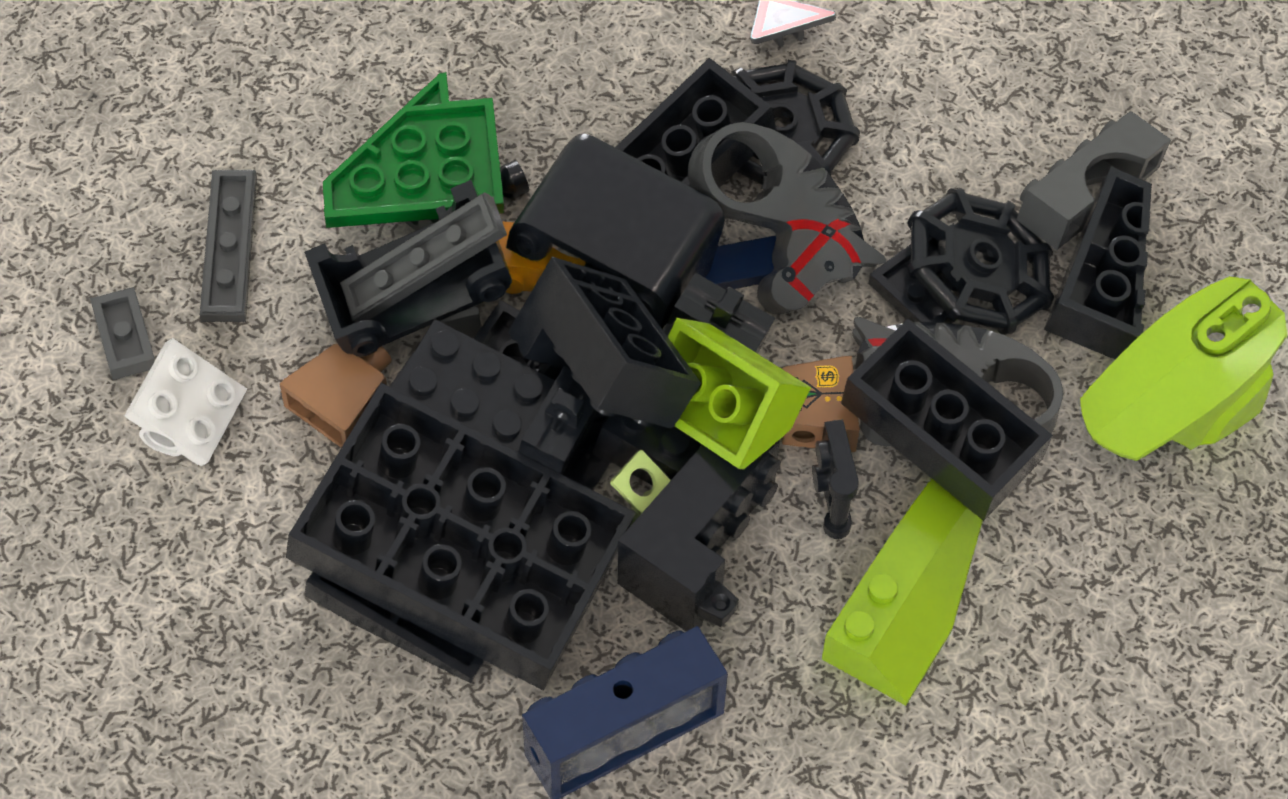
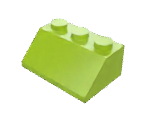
M676 318L668 338L697 376L701 385L675 424V427L738 469H745L792 429L811 387L710 323Z

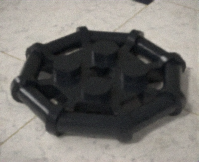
M789 59L786 64L749 70L739 67L731 71L730 74L772 106L774 118L781 117L783 122H791V124L785 127L776 126L777 132L794 140L809 152L825 168L830 176L832 170L848 149L858 143L860 130L854 126L845 98L847 89L841 83L833 84L796 65L797 61ZM793 82L816 94L808 91L806 96L798 92V86L793 84ZM823 107H831L835 122L825 120ZM823 137L834 139L822 156L816 151L818 143ZM755 153L753 156L759 160L758 156ZM750 159L737 171L761 185L763 184V176H767V172H763L762 166Z
M950 188L946 196L924 210L914 211L910 215L907 223L911 230V263L907 266L910 277L918 279L947 313L945 318L949 321L954 322L957 319L994 328L1000 334L1007 335L1014 333L1019 324L1038 311L1047 310L1051 307L1054 300V294L1050 290V257L1053 255V250L1048 243H1043L1036 234L1016 220L1018 216L1014 209L1016 205L1011 201L1007 200L1006 203L967 194L962 188ZM950 213L955 214L958 223L955 225L953 223L948 226L940 221ZM1010 232H1011V233L1016 237V239L1018 240L1016 243H1014V242L1008 237V234H1009ZM929 236L938 241V256L929 257ZM978 252L983 253L984 260L989 261L991 264L986 265L980 262L976 254ZM1027 261L1032 264V278L1027 275ZM942 271L943 281L935 272ZM1017 290L1025 295L1026 299L1013 307L1008 295ZM952 291L959 292L957 297L952 293ZM970 297L990 302L994 310L967 304V301Z

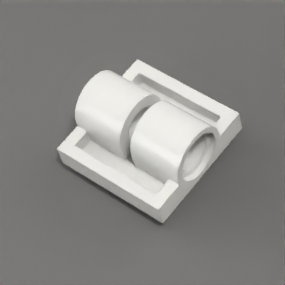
M172 338L164 344L124 417L142 428L139 436L153 450L170 456L182 454L195 464L203 466L209 462L247 388Z

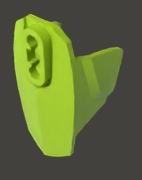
M1229 276L1187 297L1145 330L1107 367L1080 398L1082 417L1092 440L1118 456L1138 461L1171 440L1192 450L1199 445L1215 444L1257 416L1264 407L1274 375L1271 361L1287 338L1285 312L1269 298L1266 292L1259 289L1251 279ZM1248 304H1255L1260 307L1256 312H1247L1244 316L1242 314L1244 306ZM1216 332L1225 336L1222 340L1216 342L1208 338L1210 334Z

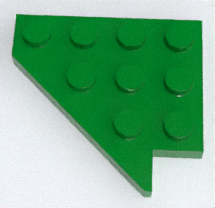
M447 72L439 73L323 181L326 228L439 219L436 208L444 205L446 210H448L453 204L454 199L451 188L469 180H472L479 195L485 192L492 196L499 214H503L504 200L493 98L449 101Z

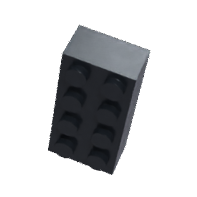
M708 58L615 148L690 187L688 178L690 157L695 147L705 137L727 125L740 122L756 124L775 131L777 129L772 106L715 61ZM724 139L718 143L712 155L711 169L715 183L719 188L755 154L749 146L732 139Z
M909 319L891 334L847 378L841 401L844 407L983 521L1043 460L1053 437L1050 432Z

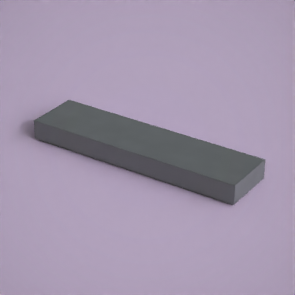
M212 170L199 314L201 322H246L257 186L256 170Z
M484 192L340 282L352 320L360 322L372 319L506 236L507 233L494 198Z

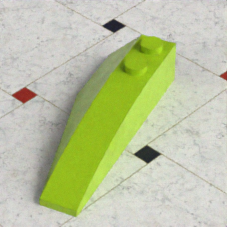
M931 478L894 529L827 632L822 660L906 706L952 632L983 520Z

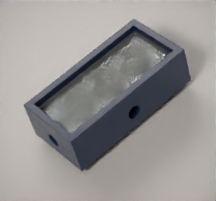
M698 626L686 632L681 630L672 632L665 636L658 646L643 654L639 652L631 653L619 660L615 668L599 676L595 674L587 675L578 680L571 690L555 698L548 696L534 702L527 712L522 714L524 754L550 799H560L723 715L728 672Z

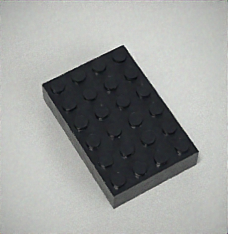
M381 383L290 531L286 558L544 691L618 552V540L631 526L636 512Z

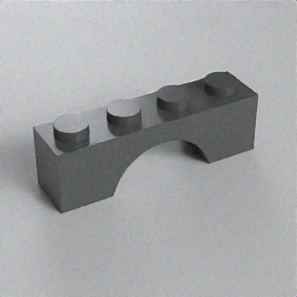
M1129 111L1116 122L1110 120L1096 138L1092 141L1084 140L1066 161L1059 159L1050 168L1045 177L1039 181L1033 179L1027 184L1020 195V201L1023 203L1016 220L1054 249L1058 250L1081 232L1085 226L1095 201L1087 188L1088 185L1103 182L1110 167L1145 181L1159 169L1171 139L1132 111Z

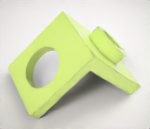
M639 450L615 475L610 484L632 506L631 510L636 512L631 523L632 525L671 480L643 450ZM636 469L648 472L653 482L652 489L646 491L642 496L634 493L630 486L631 474Z

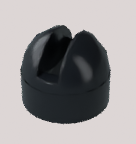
M516 160L500 167L503 197L514 198L529 192L526 176Z

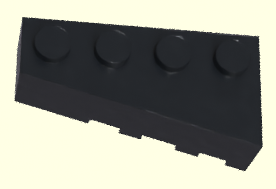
M1110 167L1096 193L1094 204L1078 239L1044 330L1113 359H1116L1143 333L1144 324H1141L1146 294L1143 286L1144 271L1148 260L1146 236L1149 232L1151 183Z

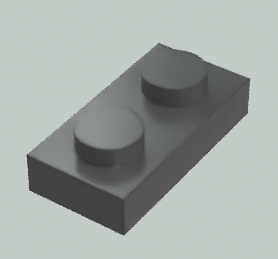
M134 287L90 298L112 379L116 380L149 371L155 362V358Z

